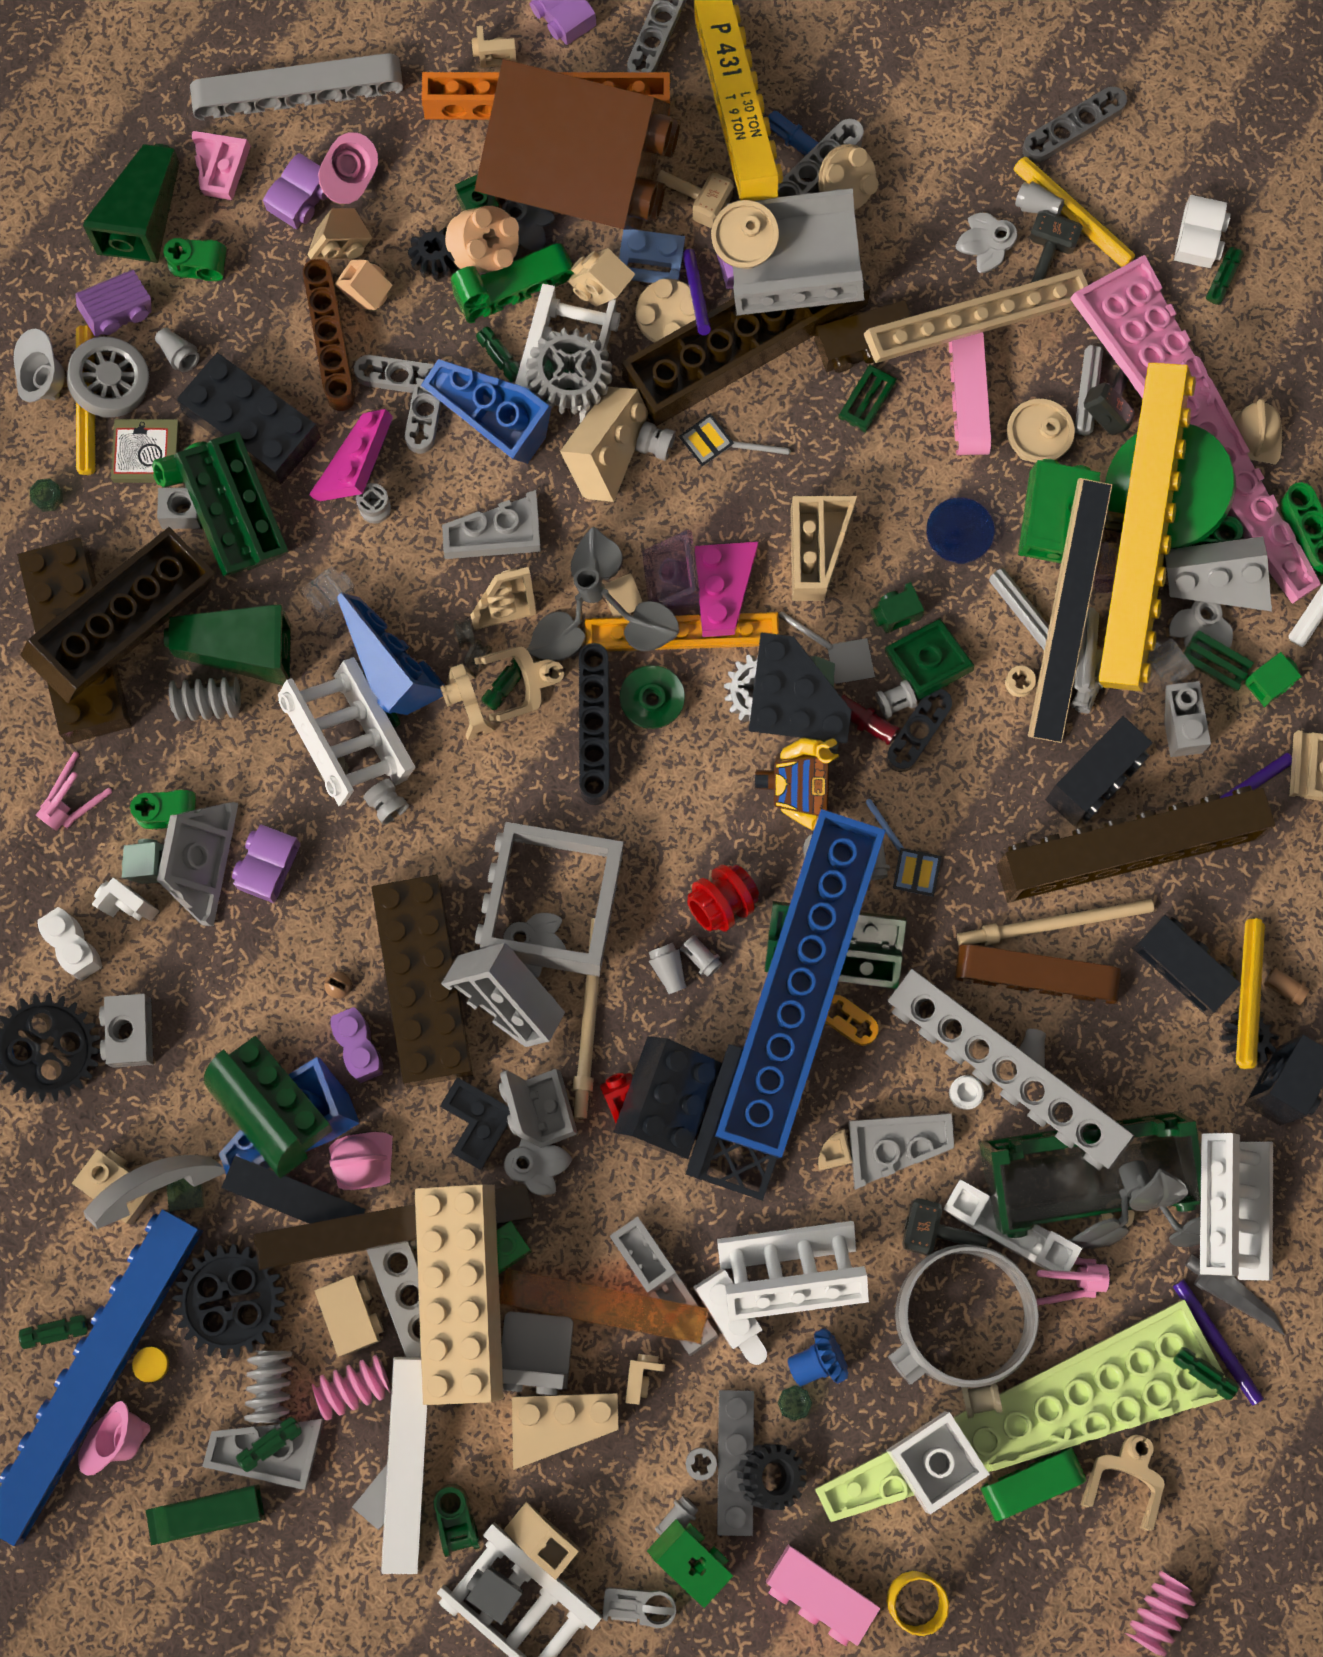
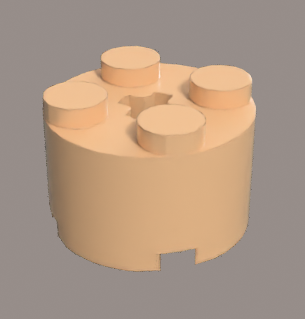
M495 206L468 209L450 221L446 231V247L455 259L454 263L460 269L474 266L479 273L500 270L510 266L516 256L519 245V225L515 218L511 217L503 209Z

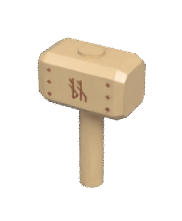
M663 170L660 171L657 177L658 182L665 183L667 187L696 199L693 204L692 219L709 228H712L716 216L727 206L733 196L734 182L718 173L709 175L703 188Z

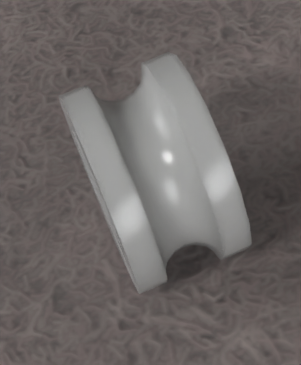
M696 1448L688 1454L685 1465L687 1472L692 1478L703 1481L713 1476L716 1471L717 1461L710 1450ZM697 1454H702L703 1458L709 1456L711 1459V1463L707 1465L708 1472L702 1475L699 1470L694 1472L691 1468V1465L695 1463L694 1456Z

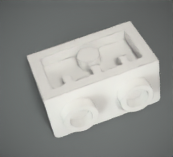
M112 878L109 882H104L97 889L94 895L96 899L92 903L97 909L111 917H114L121 909L138 921L142 917L152 921L160 912L131 888L115 878Z

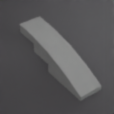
M638 1216L610 1235V1238L689 1356H692L718 1337Z

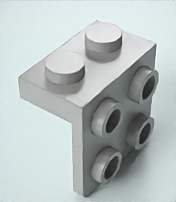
M553 1069L528 1080H524L508 1070L500 1073L502 1083L499 1084V1090L503 1100L508 1103L510 1115L507 1116V1120L513 1134H517V1136L540 1148L578 1134L561 1071Z
M508 1312L505 1315L502 1337L503 1390L522 1392L523 1385L536 1386L537 1394L557 1395V1389H567L574 1322L571 1318L521 1312Z

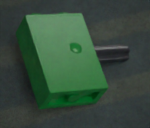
M1053 459L1037 460L1029 472L1018 555L1062 563L1077 481L1082 478L1099 482L1101 472L1091 471L1089 467L1083 465H1075L1073 467L1061 465ZM1107 510L1104 530L1122 533L1125 514Z

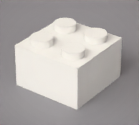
M946 1411L886 1450L924 1511L928 1514H932L990 1475L951 1413Z

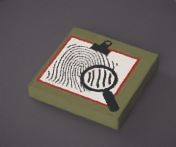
M114 419L111 480L113 483H156L152 468L154 459L174 455L178 452L180 430L178 419Z

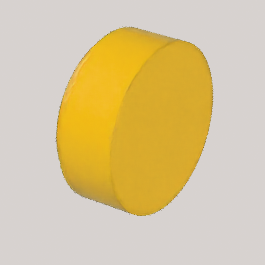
M146 1347L135 1355L132 1369L139 1380L143 1382H156L166 1375L169 1369V1359L162 1349Z

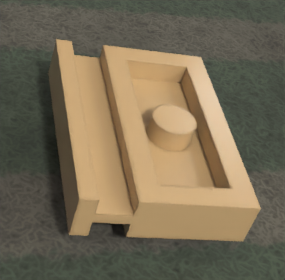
M1300 730L1294 733L1289 796H1300L1305 799L1323 801V734L1314 732L1311 734L1303 733Z

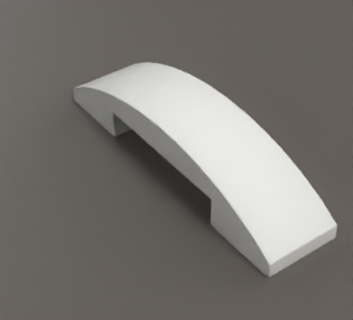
M961 1179L958 1181L943 1209L944 1211L1048 1271L1071 1270L1082 1250L1081 1247L1053 1231H1047L1037 1224L1034 1225V1228L1027 1230V1236L1008 1238L1007 1234L1003 1235L996 1228L991 1201L995 1205H998L997 1202L992 1199L990 1200L989 1195Z

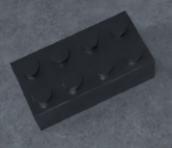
M218 352L176 399L183 414L216 438L240 432L252 464L280 485H282L321 438L316 423Z

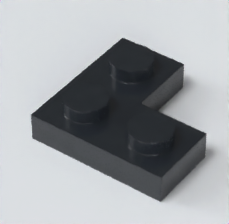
M457 1077L440 1105L442 1109L468 1123L451 1153L482 1171L509 1125L507 1116L510 1115L509 1107Z

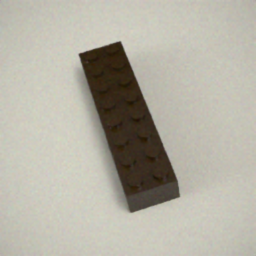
M863 278V301L737 315L735 298H732L707 313L711 328L709 334L700 335L698 333L695 319L623 360L622 378L630 389H638L648 410V418L653 424L658 426L815 336L817 326L846 318L866 307L871 288Z
M1245 786L1233 790L1232 796L1220 798L1219 794H1213L1200 799V804L1188 806L1187 802H1181L1168 807V812L1156 814V810H1149L1136 815V820L1124 822V818H1117L1104 823V828L1092 830L1091 826H1085L1072 831V836L1060 838L1059 834H1054L1041 838L1040 844L1028 846L1027 842H1022L1009 846L1008 852L1003 854V857L996 865L1007 903L1259 840L1276 826L1264 788L1252 790L1251 786Z

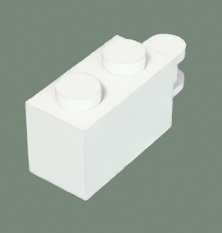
M721 1268L693 1288L730 1347L734 1349L738 1346L750 1363L759 1365L767 1357V1351L757 1336V1333L761 1332L762 1328L755 1318L729 1321L725 1285L734 1283L726 1270Z

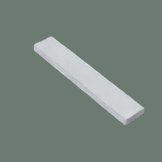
M394 1357L381 1564L382 1574L418 1573L427 1405H423L421 1358Z

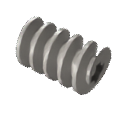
M224 677L220 687H216L214 679L209 678L207 688H203L201 680L196 679L194 689H190L188 681L183 680L181 689H177L175 682L172 680L169 683L171 711L178 721H184L187 714L191 720L196 721L200 713L203 719L210 720L213 712L217 719H223L226 711L230 718H236L241 705L239 681L235 677L233 686H229L226 677Z
M256 1351L258 1355L247 1359L248 1363L257 1366V1369L247 1372V1377L256 1380V1384L246 1387V1391L256 1395V1398L245 1401V1405L255 1409V1412L244 1416V1420L254 1423H281L282 1420H279V1417L290 1413V1409L280 1405L281 1402L290 1399V1394L281 1391V1388L291 1385V1380L282 1377L281 1374L292 1370V1366L283 1363L282 1360L291 1357L293 1352Z

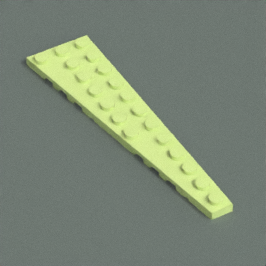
M1180 1300L999 1393L1003 1412L997 1413L995 1410L974 1414L973 1418L968 1419L967 1412L964 1411L953 1418L987 1471H996L1079 1445L1089 1440L1098 1439L1111 1433L1133 1428L1146 1422L1224 1399L1216 1393L1217 1389H1210L1190 1375L1188 1369L1183 1370L1173 1362L1175 1354L1181 1347L1188 1348L1196 1354V1358L1201 1357L1222 1373L1223 1371L1186 1301ZM887 1451L814 1488L830 1522L914 1496V1493Z

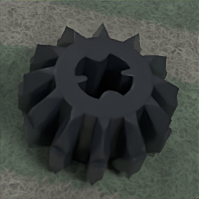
M434 225L430 229L431 232H426L420 228V237L411 238L412 247L408 250V256L412 260V268L415 271L420 270L421 276L424 279L430 275V272L436 281L439 279L440 272H443L449 278L451 275L450 268L458 269V267L454 263L455 259L451 252H448L446 247L447 228L444 227L440 232H437Z
M1238 1012L1231 1014L1232 1022L1226 1021L1222 1024V1028L1228 1033L1221 1035L1219 1040L1230 1043V1046L1223 1050L1226 1055L1237 1050ZM1260 1012L1257 1050V1061L1261 1064L1268 1061L1267 1054H1274L1277 1051L1276 1047L1270 1042L1279 1039L1278 1034L1270 1033L1269 1029L1275 1026V1022L1263 1023L1265 1019V1013ZM1236 1054L1233 1058L1234 1063H1236Z

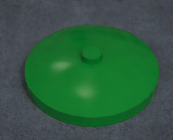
M1189 424L1188 428H1183L1182 439L1186 440L1184 459H1179L1177 471L1181 472V483L1179 491L1173 492L1172 503H1176V515L1174 523H1169L1167 535H1171L1170 549L1189 547L1210 536L1228 515L1235 497L1236 475L1229 454L1216 437L1193 424ZM1137 433L1121 446L1108 468L1105 483L1112 484L1108 511L1125 514Z

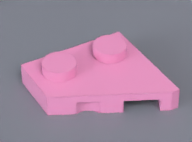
M193 131L192 140L196 147L197 155L195 160L196 166L199 169L198 180L201 192L204 196L233 200L251 147L247 139Z

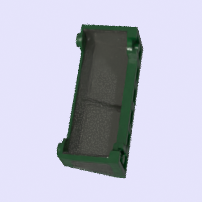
M1179 1111L1115 1120L1136 1137L1112 1169H1108L1104 1165L1100 1170L1095 1168L1083 1158L1086 1154L1083 1149L1076 1144L1071 1149L1055 1137L1058 1130L979 1141L996 1228L1003 1235L1007 1234L1008 1238H1020L1027 1236V1230L1034 1228L1036 1224L1122 1211V1198L1119 1191L1124 1189V1185L1118 1170L1122 1165L1136 1160L1145 1162L1151 1180L1158 1169L1180 1179L1186 1185L1188 1194L1184 1199L1171 1206H1176V1211L1179 1212L1196 1210L1197 1205L1201 1204V1154L1196 1121ZM1096 1124L1087 1125L1082 1133L1083 1139L1088 1144L1098 1142L1101 1137L1100 1128ZM1128 1198V1210H1133L1129 1204L1131 1198Z

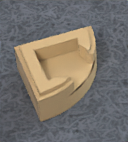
M845 1130L834 1133L824 1143L822 1150H820L821 1152L818 1157L819 1171L853 1163Z

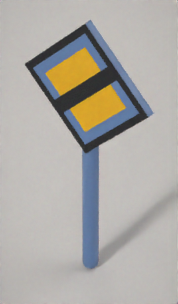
M867 799V806L882 828L886 830V834L899 851L893 889L934 897L942 856L905 849L872 800Z

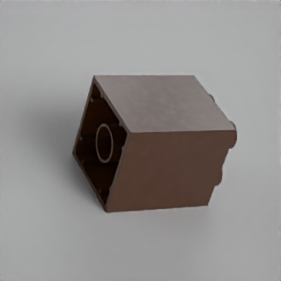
M503 59L474 191L624 230H640L643 220L657 221L659 218L666 184L653 180L658 155L669 158L673 157L679 137L681 120L668 116L670 104L655 97Z

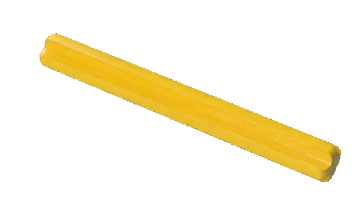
M1023 157L1017 162L1014 171L1027 183L1035 182L1057 197L1064 199L1061 214L1067 219L1079 222L1083 226L1081 232L1120 267L1133 261L1135 258L1134 252L1028 157Z
M80 325L76 328V348L85 341L95 338L88 325ZM92 354L88 360L95 363V357ZM76 402V469L81 475H91L95 473V415L83 409Z
M1260 918L1247 919L1244 929L1236 1063L1241 1069H1253L1257 1065L1265 924L1262 923Z

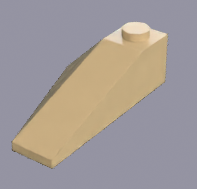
M529 567L509 569L495 575L471 613L474 630L537 615Z

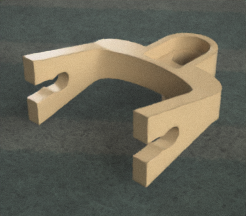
M513 647L475 657V664H488L513 657L518 663L524 679L525 701L523 705L489 714L490 721L497 720L501 722L537 710L541 704L540 688L560 682L564 677V671L561 672L560 670L563 669V666L549 659L533 662L530 653L524 647ZM550 668L552 669L551 677L545 675L546 673H549Z
M462 663L450 668L446 681L447 685L440 686L447 707L463 701L469 718L466 737L467 740L476 738L481 731L488 734L495 730L493 725L485 720L481 714L470 680L475 679L474 673Z
M1133 1435L1124 1440L1119 1456L1103 1455L1096 1458L1080 1505L1086 1508L1093 1507L1103 1470L1111 1469L1125 1472L1140 1479L1150 1488L1151 1496L1140 1529L1145 1531L1154 1530L1165 1483L1158 1473L1148 1468L1154 1451L1151 1440L1142 1435ZM1137 1443L1143 1446V1454L1141 1456H1138L1139 1454L1135 1449Z

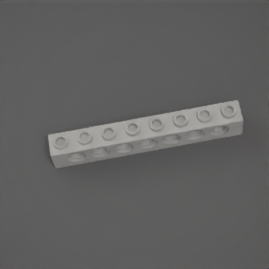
M913 969L910 970L889 998L888 1002L895 1007L892 1010L895 1016L906 1024L910 1020L917 1023L921 1027L918 1031L920 1035L932 1044L939 1040L946 1045L948 1049L945 1053L960 1065L967 1061L975 1067V1070L972 1072L974 1076L988 1086L992 1081L1003 1089L1000 1095L1014 1106L1021 1102L1029 1108L1028 1117L1043 1128L1048 1123L1058 1130L1055 1137L1071 1149L1075 1144L1086 1152L1083 1158L1098 1170L1103 1165L1108 1169H1112L1136 1137ZM931 1000L934 1003L935 1011L931 1017L922 1018L919 1014V1007L924 1001ZM951 1021H959L962 1026L961 1034L955 1039H949L946 1035V1026ZM979 1041H986L989 1045V1053L984 1059L978 1060L973 1055V1047ZM1012 1061L1016 1065L1017 1073L1013 1079L1004 1080L1000 1076V1067L1003 1063ZM1034 1082H1040L1045 1089L1044 1096L1039 1101H1031L1027 1095L1029 1085ZM1061 1103H1068L1072 1107L1073 1115L1069 1121L1061 1123L1055 1117V1109ZM1089 1124H1096L1101 1130V1137L1094 1144H1088L1083 1139V1130Z

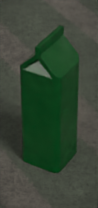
M259 1484L146 1510L151 1546L265 1520Z

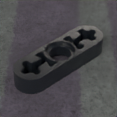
M939 689L922 698L887 752L886 759L891 769L897 772H906L914 766L952 707V699L947 691ZM939 697L943 700L942 706L945 709L938 708L930 719L926 716L932 705L929 699L935 701ZM917 722L923 723L928 728V735L921 739L915 738L910 732V726ZM908 741L912 744L907 754V758L910 761L903 760L901 763H897L895 761L897 755L893 752H901Z

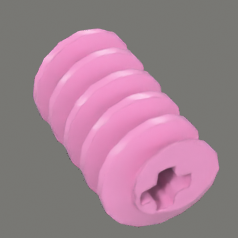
M377 1355L373 1356V1367L369 1368L364 1360H360L359 1372L356 1373L350 1365H347L346 1377L343 1378L337 1370H334L333 1382H329L324 1375H321L320 1387L316 1388L312 1384L317 1405L326 1421L332 1419V1408L340 1416L345 1414L346 1404L352 1410L358 1409L359 1398L367 1406L372 1403V1393L379 1401L385 1399V1388L391 1393L385 1369Z
M1160 1571L1159 1576L1165 1585L1152 1584L1151 1587L1158 1597L1145 1596L1144 1600L1151 1609L1138 1608L1137 1613L1143 1619V1622L1131 1620L1130 1626L1134 1629L1136 1635L1125 1634L1153 1653L1166 1656L1168 1653L1161 1645V1642L1171 1644L1175 1642L1168 1630H1182V1627L1175 1618L1182 1617L1188 1619L1189 1614L1183 1608V1605L1195 1606L1197 1603L1190 1595L1192 1590L1168 1574Z

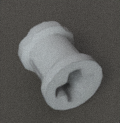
M907 680L901 681L900 686L886 692L881 690L875 692L876 701L886 719L891 718L892 713L906 707H917L914 691Z

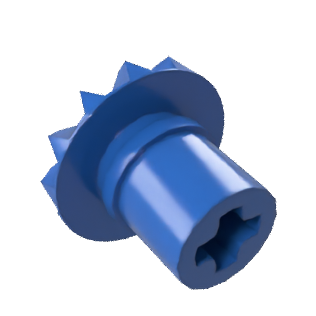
M826 1328L815 1331V1344L811 1345L810 1348L788 1358L790 1372L800 1387L822 1377L830 1376L837 1384L848 1378V1365L844 1359L845 1355L840 1349V1344L836 1342L835 1336Z

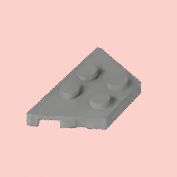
M228 802L170 815L157 881L203 926H214L238 803Z

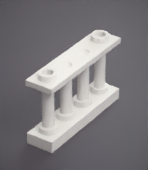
M542 284L515 384L529 389L531 381L526 379V372L529 370L526 367V362L528 358H532L530 350L533 347H538V340L540 338L549 341L548 334L552 331V327L548 326L551 317L556 318L559 315L603 325L599 337L602 343L600 350H607L611 331L617 332L620 323L621 313L616 312V300L609 301L606 313L560 303V299H556L555 286ZM553 331L557 336H560L561 333ZM548 360L543 367V371L553 374L555 370L552 368V363ZM591 367V370L585 369L583 371L589 382L595 376L593 367ZM568 369L563 370V372L569 374ZM569 369L571 374L575 373V370ZM590 402V409L594 405V403ZM578 406L580 423L590 409L586 412L581 406Z
M354 657L341 663L334 675L335 679L299 691L294 680L291 678L286 680L278 694L282 710L288 713L325 780L328 794L335 798L339 807L345 805L353 793L354 789L352 786L384 774L390 776L394 785H398L406 781L416 768L386 713L378 705V699L370 689L368 681ZM339 691L344 694L350 707L316 719L306 704ZM353 719L360 722L366 734L331 747L322 733V730ZM367 747L375 749L381 762L345 775L337 758Z
M1235 1133L1202 1134L1200 1274L1238 1276V1280H1273V1142H1240V1135Z
M853 1221L717 1239L720 1269L732 1268L735 1283L725 1285L729 1321L869 1302L865 1266L852 1268L848 1254L849 1252H856ZM835 1255L838 1270L817 1272L814 1257ZM800 1259L803 1274L783 1277L780 1262ZM766 1264L769 1279L748 1282L746 1266Z
M495 1522L483 1535L488 1540L485 1544L486 1550L454 1590L451 1591L443 1585L437 1592L442 1598L439 1604L453 1616H456L459 1612L509 1657H527L518 1647L552 1604L556 1606L560 1602L569 1610L566 1615L568 1620L538 1657H557L579 1628L583 1629L587 1625L593 1630L602 1618V1615L559 1577L555 1580L529 1558ZM504 1554L515 1563L512 1567L514 1572L508 1578L520 1587L524 1581L529 1582L532 1578L542 1586L539 1591L541 1596L507 1639L490 1625L494 1619L483 1611L480 1615L477 1614L463 1601L470 1593L466 1586L477 1569L485 1572L487 1567L491 1566L497 1557L501 1559Z

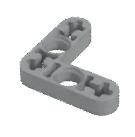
M374 355L360 357L354 365V373L360 384L367 387L413 393L405 431L406 444L414 453L423 454L428 452L435 442L442 402L421 386L424 379L420 378H426L434 364ZM368 365H373L374 371L377 372H371L370 376L366 377L361 369L365 370ZM383 366H387L385 369V380H382L381 373H378L383 372ZM395 370H406L409 374L408 378L403 382L393 381L391 375ZM414 371H418L419 378H416L417 384H413ZM428 402L434 406V411L428 416H421L416 411L417 407L422 403ZM419 423L424 424L423 431L427 440L423 439L421 444H416L412 436H418Z

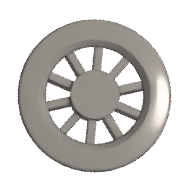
M96 337L85 341L73 352L68 364L67 385L72 397L83 409L101 417H119L132 412L143 401L149 383V371L145 359L134 346L114 337ZM101 352H111L110 361H104ZM92 354L94 355L98 365L88 360V358ZM116 354L125 358L119 365L114 363ZM130 366L133 367L134 372H123ZM126 382H133V385L130 386ZM98 390L99 392H101V396L95 394L94 392ZM118 390L122 391L125 394L120 396ZM106 394H111L113 398H107L105 396Z

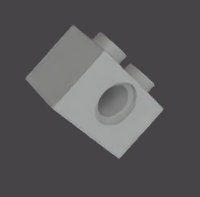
M146 994L104 997V1006H101L99 1010L100 1024L105 1026V1039L100 1042L102 1060H106V1064L112 1068L153 1065L151 998ZM131 1023L133 1027L132 1034L126 1039H120L119 1029L121 1026Z

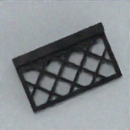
M728 1044L685 1175L763 1201L777 1157L767 1155L758 1160L754 1150L748 1148L754 1162L736 1171L728 1152L741 1145L735 1144L726 1149L721 1138L715 1137L743 1051L740 1047ZM718 1142L722 1151L714 1154ZM724 1154L733 1173L721 1179L707 1175L711 1160ZM768 1160V1163H767V1166H766V1169H765V1172H764L763 1169H762V1167H761V1165H760V1163H762V1162ZM757 1166L762 1176L758 1192L745 1188L738 1174ZM735 1176L739 1185L726 1180Z

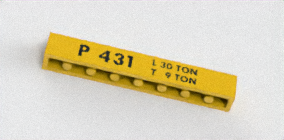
M694 0L695 24L740 201H758L777 198L778 184L783 183L781 164H775L774 161L777 159L775 142L768 139V136L771 135L768 117L762 116V113H764V101L762 94L756 93V90H758L756 71H750V68H752V56L750 49L744 48L746 46L745 28L738 25L741 23L738 4L733 5L732 0Z

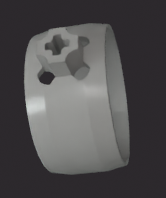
M971 1244L955 1245L926 1256L908 1273L899 1290L895 1308V1320L902 1345L887 1357L909 1385L913 1384L925 1373L939 1382L970 1388L991 1385L1005 1379L1015 1372L1026 1360L1033 1348L1038 1333V1304L1028 1278L1008 1257L984 1246ZM971 1254L991 1261L1010 1277L1022 1300L1024 1328L1017 1349L1002 1367L981 1378L963 1380L939 1371L922 1356L910 1333L908 1304L912 1289L923 1271L937 1259L946 1255Z

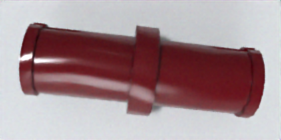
M842 695L841 698L851 709L850 722L857 725V730L862 733L867 731L889 746L895 739L900 727L876 715L875 709L871 707L867 709L848 698L847 695Z

